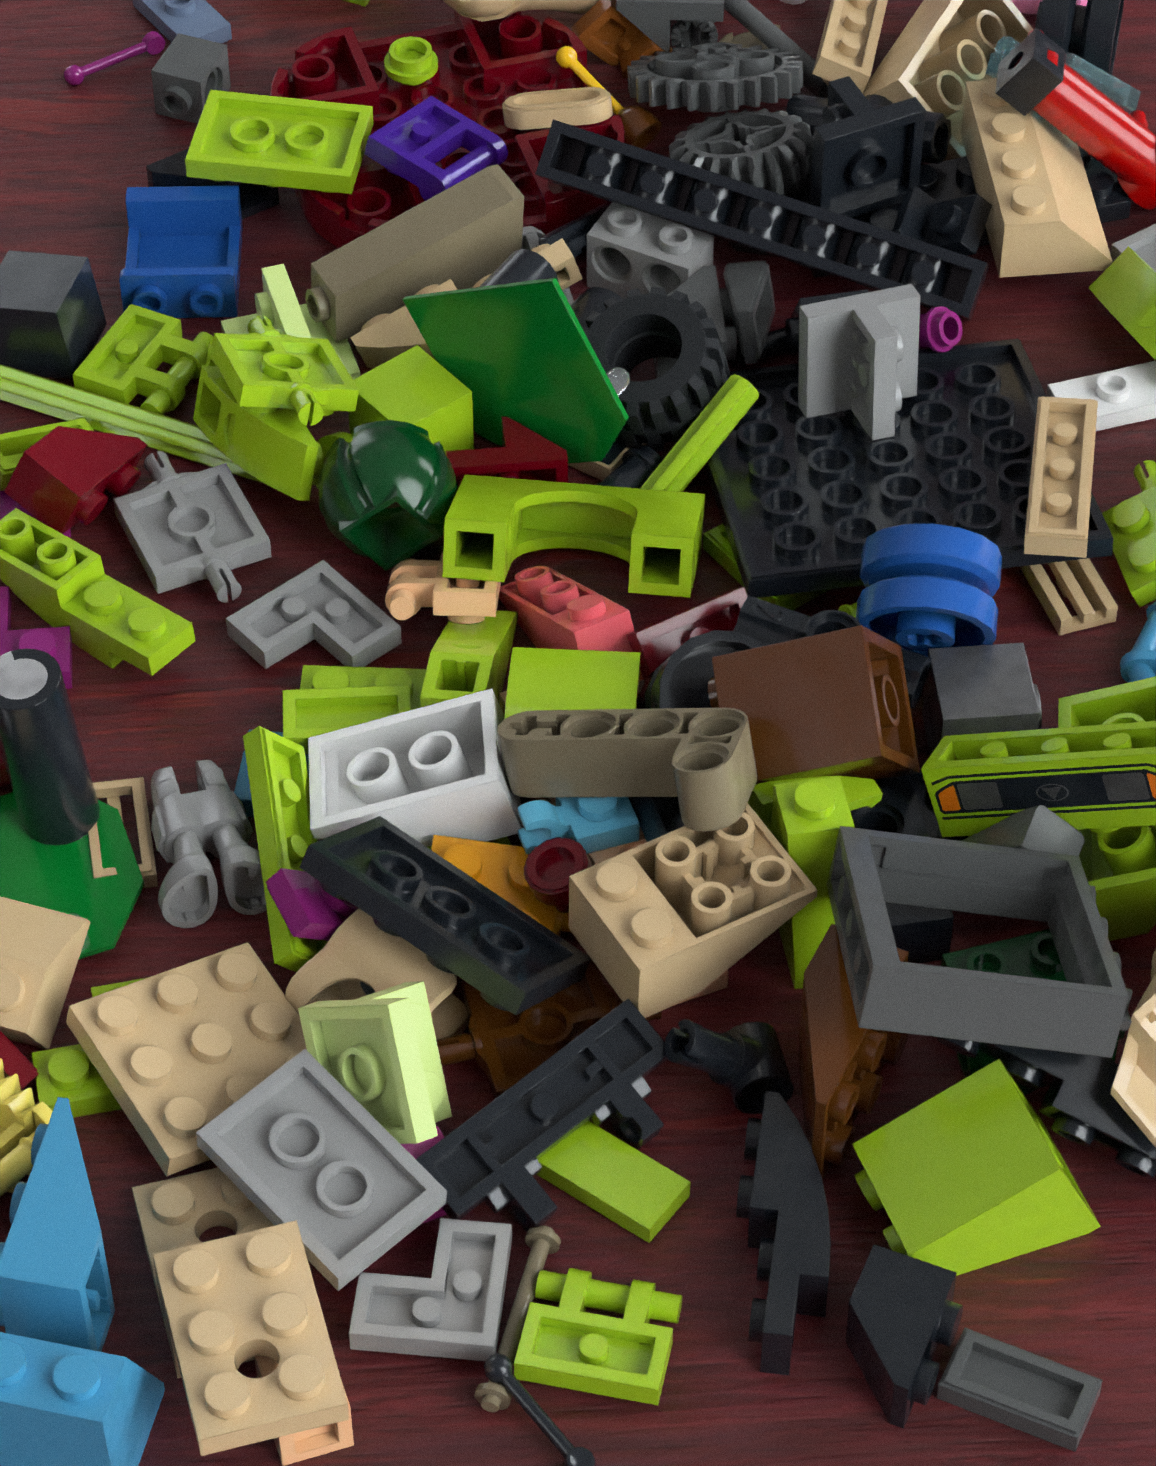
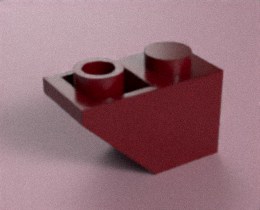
M58 426L23 452L4 492L40 522L64 534L79 521L87 526L100 514L112 495L117 498L126 495L133 488L141 475V471L136 466L147 444L137 437Z

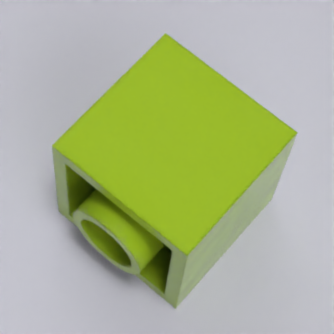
M418 345L353 379L359 389L355 412H348L350 434H354V428L362 424L394 420L408 422L427 430L432 443L440 442L445 454L446 451L474 449L472 391Z

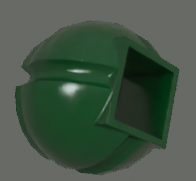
M394 420L374 421L355 427L351 442L348 443L345 439L339 437L332 444L326 454L318 481L319 508L330 532L341 542L345 543L350 550L357 555L372 559L386 571L402 560L417 555L421 549L432 546L443 536L445 516L457 493L456 475L440 442L433 444L427 430L408 422ZM395 502H397L400 505L399 507L387 508Z

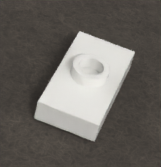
M1156 361L1048 384L1046 396L1093 399L1098 401L1096 431L1156 418Z

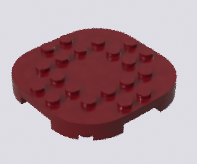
M454 10L455 24L358 42L352 26L325 33L306 42L295 50L294 63L287 70L278 68L271 84V96L373 106L374 124L370 135L430 96L503 139L508 150L507 159L499 166L524 195L523 227L533 226L546 235L599 205L608 202L607 200L544 180L535 174L550 128L518 130L508 128L504 124L502 104L513 95L533 91L588 87L570 68L561 67L556 61L557 51L561 47L570 46L576 51L577 60L589 72L587 68L586 47L568 27L549 16L543 21V25L531 16L521 15V11L505 18L481 22L464 17ZM413 36L427 40L438 57L437 73L422 84L415 86L403 85L392 80L385 72L384 59L389 52L390 45L403 37ZM620 115L611 116L609 119L595 124L575 126L624 143V127ZM461 146L435 165L445 169L470 151ZM366 155L363 156L352 194L324 193L316 190L294 188L307 221L321 237L338 248L425 201L420 195L419 187L401 176L390 173L383 165Z

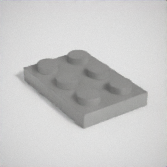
M306 1049L298 1053L196 1132L197 1146L274 1225L297 1220L308 1261L337 1291L342 1289L446 1204L447 1190Z

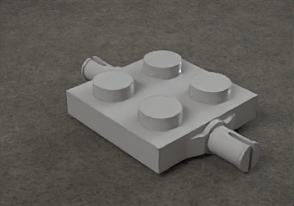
M157 451L158 461L153 453L149 454L144 460V467L154 482L142 490L114 498L113 501L116 518L158 594L207 579L219 601L227 603L228 594L232 601L241 594L242 588L231 570L272 556L270 539L227 464L225 463L199 472L178 474L172 467L165 452Z

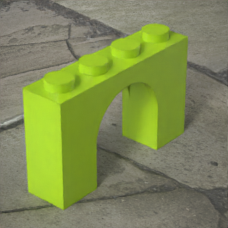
M465 474L445 516L442 577L504 582L511 563L522 554L555 548L585 549L607 553L619 557L630 564L628 593L690 598L702 549L705 494Z

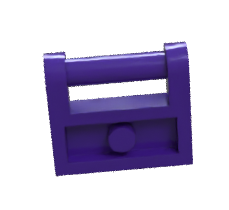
M430 96L369 135L364 155L383 165L390 173L401 176L419 187L420 195L426 201L486 167L496 164L501 165L507 159L508 150L505 142L498 135ZM461 146L470 151L445 169L435 165Z

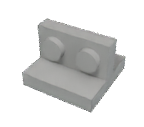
M912 284L799 306L798 406L806 418L851 409L872 441L894 436L895 412L901 410L902 399L917 396L920 294Z

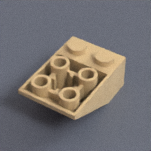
M747 803L738 821L726 828L704 832L695 831L683 826L569 876V929L621 1000L624 1002L629 998L643 1017L647 1018L700 993L815 899L818 890Z

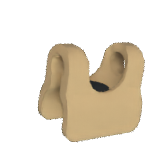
M359 908L338 927L325 947L294 974L286 988L285 998L299 1014V1007L317 1001L354 1000L405 982L424 981L436 1039L462 1034L469 1024L465 1004L452 993L457 985L456 974L444 972L433 966L428 961L424 952L402 937L390 935L379 929L373 922V918Z

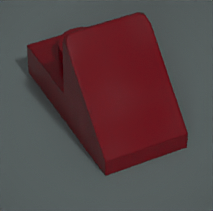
M501 416L502 447L446 451V456L451 462L456 475L457 490L465 474L568 483L567 450L506 416Z

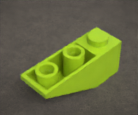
M497 610L496 617H485L483 621L474 624H459L448 621L430 652L420 695L421 707L491 688L499 703V693L503 690L518 621V612Z

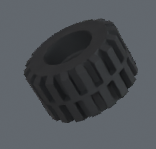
M651 287L649 294H641L639 288L626 291L628 298L617 301L615 296L603 302L606 310L601 314L593 311L585 319L588 330L583 331L629 416L615 443L623 437L626 448H639L642 443H646L653 450L662 451L664 450V443L674 441L676 444L725 384L730 373L712 317L708 318L705 308L698 301L690 304L687 294L677 290L671 296H667L664 287ZM656 357L677 359L675 365L667 373L656 379L642 382L625 379L635 366L645 360Z

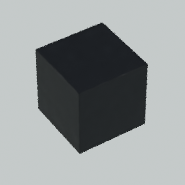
M9 250L0 264V364L37 376L73 379V373L93 350L107 325L89 259L82 256Z

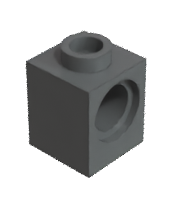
M178 33L151 70L156 114L198 124L209 91H229L231 88L227 45Z

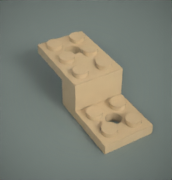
M218 1167L132 1187L137 1216L177 1379L182 1378L200 1455L204 1456L349 1420L347 1398L297 1220L274 1225ZM216 1226L228 1227L236 1233L235 1235L206 1242L199 1240L200 1235L205 1230ZM254 1356H266L278 1363V1366L271 1374L262 1378H249L238 1371L242 1363L255 1360Z

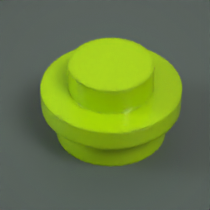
M413 36L403 37L390 45L389 52L384 59V69L392 80L403 85L415 86L429 80L437 73L438 57L427 40Z

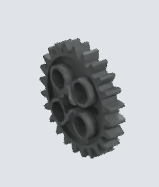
M711 42L693 45L692 49L687 50L675 47L672 48V52L655 51L654 56L642 55L640 60L631 61V66H627L630 98H637L638 103L649 102V106L652 107L667 104V109L670 110L687 107L688 111L724 112L732 109L738 110L740 105L760 107V102L778 103V98L790 99L793 93H800V88H803V61H800V56H792L791 51L779 52V48L762 50V45L742 48V44Z

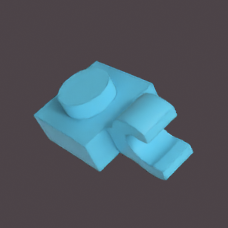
M556 797V806L545 800H533L517 807L519 817L524 828L518 829V836L526 854H530L536 846L544 841L558 837L569 838L580 843L587 854L639 841L640 823L628 797Z

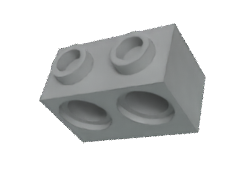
M612 202L587 233V286L606 288L619 295L622 299L628 298L626 291L639 288L641 294H649L651 287H664L666 295H668L703 266L713 265L714 236L632 207Z

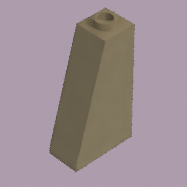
M498 164L492 165L311 263V289L306 291V304L312 319L316 323L322 322L335 342H338L360 332L362 326L371 318L380 314H391L405 306L402 300L405 296L415 295L426 286L433 284L441 285L451 279L457 290L473 288L480 279L492 274L514 251L522 249L524 195Z

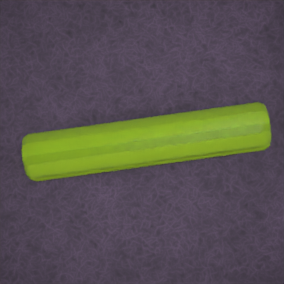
M736 374L730 376L640 489L683 492L759 397L757 389L744 377Z

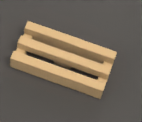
M1089 558L1048 563L1056 577V584L1064 597L1069 599L1077 613V616L1073 617L1041 564L1020 566L1021 571L1059 636L1116 622L1118 606Z
M144 777L93 783L97 798L107 797V804L118 809L122 822L120 796L132 794L141 864H138L144 880V887H157V873ZM96 822L93 828L88 831L94 879L117 874L116 867H102Z

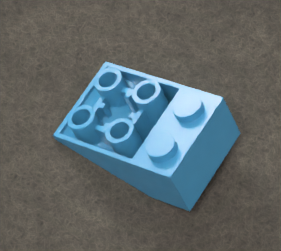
M58 1097L49 1123H40L35 1131L31 1148V1163L33 1167L27 1183L18 1182L14 1189L9 1212L11 1228L6 1242H0V1326H3L5 1332L9 1334L102 1352L115 1312L101 1228L69 1099Z

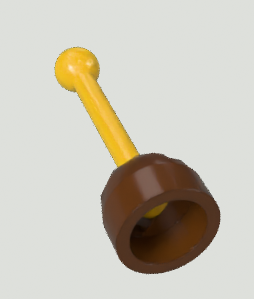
M564 46L557 51L556 61L561 67L570 68L588 87L605 89L577 60V53L572 47ZM611 95L613 113L620 115L623 123L624 143L644 149L658 135L662 123L649 110L641 106L623 108Z

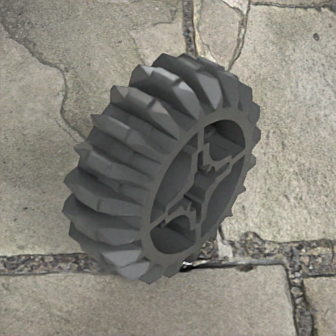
M745 108L742 112L729 113L726 111L722 116H707L703 123L690 124L687 126L686 131H681L675 135V141L669 145V158L787 197H794L799 194V189H804L811 184L814 136L811 135L810 125L804 123L799 116L788 115L783 110L772 113L766 108L759 111H748Z

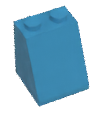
M0 1332V1466H139L165 1392L164 1382L124 1356Z

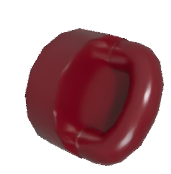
M558 837L546 840L532 850L524 865V875L531 892L538 901L549 906H555L560 913H568L569 876L593 865L580 843L569 838Z

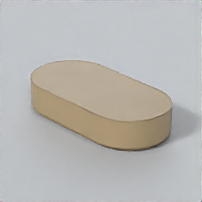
M598 87L525 92L507 98L502 104L505 126L518 130L550 128L553 119L572 126L590 125L605 121L613 115L611 94L607 90Z

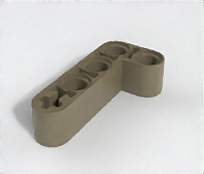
M736 708L534 710L517 713L504 719L497 729L508 787L513 794L519 797H678L684 825L695 831L706 832L726 828L737 822L742 816L757 782L758 774L748 716Z

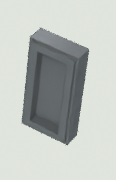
M964 1328L938 1384L937 1399L1076 1452L1099 1398L1103 1380Z

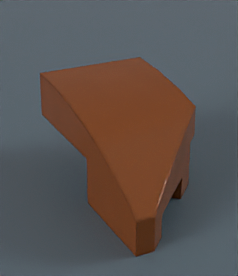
M599 0L571 27L572 32L582 41L586 49L610 66L619 65L622 78H628L627 66H631V61L640 60L642 55L654 56L655 51H664L616 10V0Z

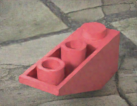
M534 566L524 569L515 575V581L500 586L499 599L508 611L518 612L517 623L536 648L633 652L626 635L634 631L630 611L550 567ZM641 671L639 681L644 680Z

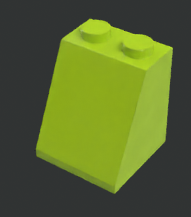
M1000 1059L990 1063L852 1144L864 1167L863 1170L854 1174L861 1191L874 1211L884 1207L892 1222V1225L883 1229V1234L892 1251L957 1272L956 1276L1089 1234L1101 1227L1042 1119Z

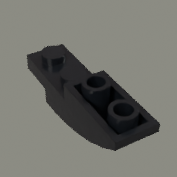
M937 1038L946 1047L965 1056L975 1058L978 1051H981L995 1059H1000L1014 1081L1035 1090L1039 1089L1041 1083L1050 1086L1038 1112L1055 1120L1051 1127L1055 1133L1085 1147H1090L1092 1141L1095 1140L1118 1152L1114 1161L1121 1167L1148 1179L1154 1178L1156 1173V1147H1154L1110 1094L1119 1067L1111 1058Z
M766 1091L762 1119L748 1118L744 1160L756 1161L754 1176H740L736 1217L749 1219L747 1247L759 1249L756 1280L769 1282L767 1299L753 1298L748 1342L762 1343L760 1372L789 1376L796 1315L826 1316L831 1247L829 1213L819 1168L812 1148L796 1116L780 1093Z

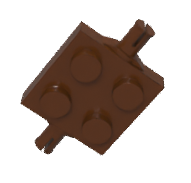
M592 959L581 981L517 1015L510 1011L493 1007L483 999L481 991L470 984L463 985V1002L468 1013L469 1032L436 1039L441 1065L445 1066L475 1059L477 1065L487 1075L495 1100L623 1003L621 999L617 1000L614 994L603 984L598 968ZM660 1011L645 1019L647 1021L659 1020L662 1017V1013Z

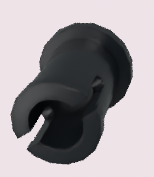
M648 446L630 448L623 454V462L602 482L596 485L640 489L663 460L655 450Z

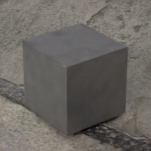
M1024 643L928 649V657L932 659L930 671L925 682L922 715L930 755L944 736L1041 729L1042 709L1040 694L1037 685L1033 684Z

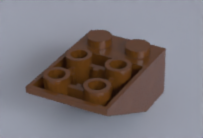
M834 924L830 925L804 972L798 1050L805 1136L812 1148L822 1181L832 1163L842 1166L846 1161L856 1133V1127L852 1125L859 1112L869 1115L873 1110L883 1083V1076L879 1074L886 1061L892 1064L898 1062L909 1035L908 1033L858 1027L837 929ZM897 948L900 961L908 962V951Z

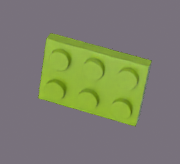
M210 90L185 158L187 177L210 179L218 182L230 181L266 185L268 187L316 190L324 193L352 194L368 136L374 124L373 106Z

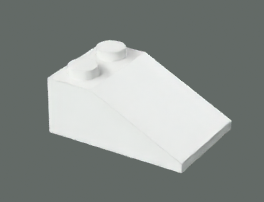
M493 689L308 738L310 830L314 838L325 839L378 816L383 817L424 846L431 847L433 835L487 842L518 834V829L523 828L517 809L521 805L520 797L513 794L508 787L497 734L498 725L504 720V714Z

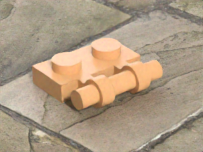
M441 553L440 561L405 559L396 564L391 572L385 603L390 614L397 620L409 619L417 614L421 607H433V615L447 616L449 621L459 624H474L483 621L485 617H496L501 582L442 577L443 553Z

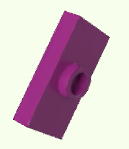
M281 868L266 881L267 889L293 937L329 941L338 927L358 909L351 902L335 898L325 892L320 885V881L305 871Z

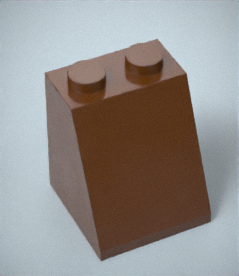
M860 625L712 657L714 677H711L708 681V695L712 708H736L748 716L758 774L756 784L775 780L840 775L881 779L920 773L900 645Z

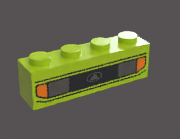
M1156 721L944 736L921 768L942 837H970L1022 810L1038 805H1044L1077 830L1090 829L1094 833H1109L1121 827L1153 826L1156 829Z

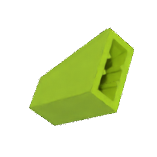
M840 775L777 783L773 787L771 833L818 890L815 899L778 928L794 989L803 988L804 972L830 925H835L827 890L828 876L840 826L855 828Z

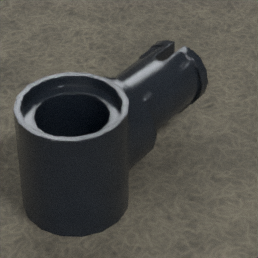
M684 1019L678 1022L679 1029L673 1027L668 1032L664 1045L668 1060L706 1072L712 1081L728 1087L736 1109L741 1112L763 1114L766 1091L780 1093L786 1103L792 1097L794 1087L775 1028L768 1023L747 1022L735 1026L724 1033H718L702 1027V1025L691 1020Z

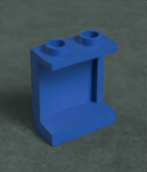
M239 185L127 187L126 210L129 230L125 268L120 270L119 276L123 312L130 304L174 318L238 317L243 233Z

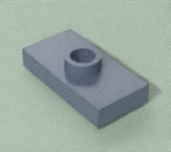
M133 0V6L171 43L178 33L217 43H224L232 39L231 24L206 0Z

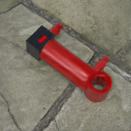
M1037 28L1031 30L1027 37L998 64L995 93L1024 116L1031 110L1036 112L1115 174L1122 189L1137 205L1148 210L1155 209L1156 134L1148 129L1146 114L1141 110H1135L1130 114L1065 63V50L1047 37L1041 30Z

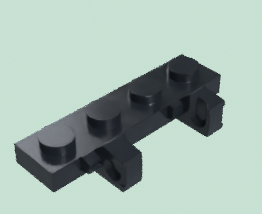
M629 998L416 1159L447 1190L446 1204L442 1209L450 1219L460 1220L485 1201L486 1205L495 1214L506 1207L507 1211L527 1232L531 1228L543 1225L555 1215L558 1208L533 1177L542 1168L538 1159L592 1118L593 1123L599 1126L609 1118L616 1132L627 1144L637 1150L658 1135L664 1123L644 1100L652 1092L644 1077L668 1059L665 1054V1042Z

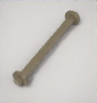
M545 1225L534 1227L527 1231L525 1243L531 1250L497 1352L507 1356L512 1362V1366L529 1304L534 1300L539 1271L543 1270L548 1254L556 1253L561 1244L560 1237L551 1227ZM488 1380V1383L479 1384L474 1394L481 1407L488 1412H497L498 1410L508 1408L512 1399L511 1394L501 1383L492 1382L491 1380Z

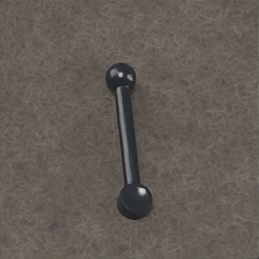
M499 1353L489 1356L484 1364L486 1377L492 1382L501 1383L565 1458L563 1466H595V1458L592 1452L584 1447H574L512 1374V1362L504 1354Z

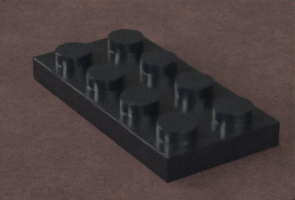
M381 816L310 844L299 867L320 881V885L325 892L335 898L351 902L370 915L379 929L390 935L402 937L424 952L428 961L433 966L444 972L456 974L481 991V996L487 1003L500 1010L510 1011L514 1015L581 981L591 961L588 955Z

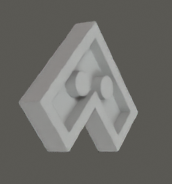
M324 560L226 618L228 636L265 669L314 639L344 666L365 667L402 644L401 626Z
M440 1218L431 1278L361 1272L358 1277L349 1329L350 1349L486 1361L489 1356L496 1354L512 1244V1224Z

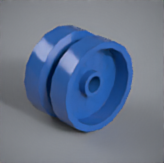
M933 523L902 524L883 528L867 537L862 547L860 578L865 589L862 590L857 600L856 620L862 626L900 645L901 648L928 656V649L993 645L996 640L998 608L992 597L1000 587L1002 555L998 546L983 535L969 530Z

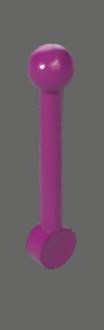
M149 32L143 37L141 43L81 67L78 65L68 66L64 71L65 81L72 86H76L83 82L85 76L142 53L148 52L151 55H156L164 49L165 40L158 32Z

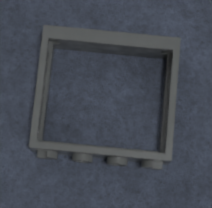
M840 826L828 876L827 890L859 1028L1112 1058L1119 1031H1127L1132 1022L1128 1008L1133 991L1125 987L1121 976L1120 955L1112 951L1108 939L1107 919L1100 917L1096 906L1095 886L1089 885L1079 856ZM885 902L1047 922L1067 982L901 962Z

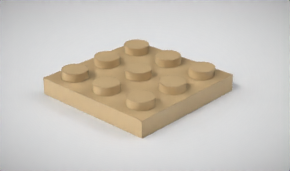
M248 942L69 1006L66 1024L166 1177L210 1160L197 1146L196 1132L298 1053L306 1049L299 1014L285 998V994Z

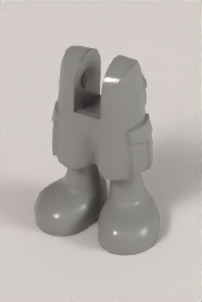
M212 760L196 761L195 767L198 782V791L180 794L179 785L171 766L156 770L151 777V795L154 807L151 831L153 832L157 851L160 852L167 863L171 862L174 864L161 884L158 904L166 921L180 928H192L203 924L212 916L217 905V879L205 852L212 853L220 860L221 880L228 902L235 911L244 915H256L267 910L259 850L248 845L253 832L252 826L242 801L230 790L223 775V770Z

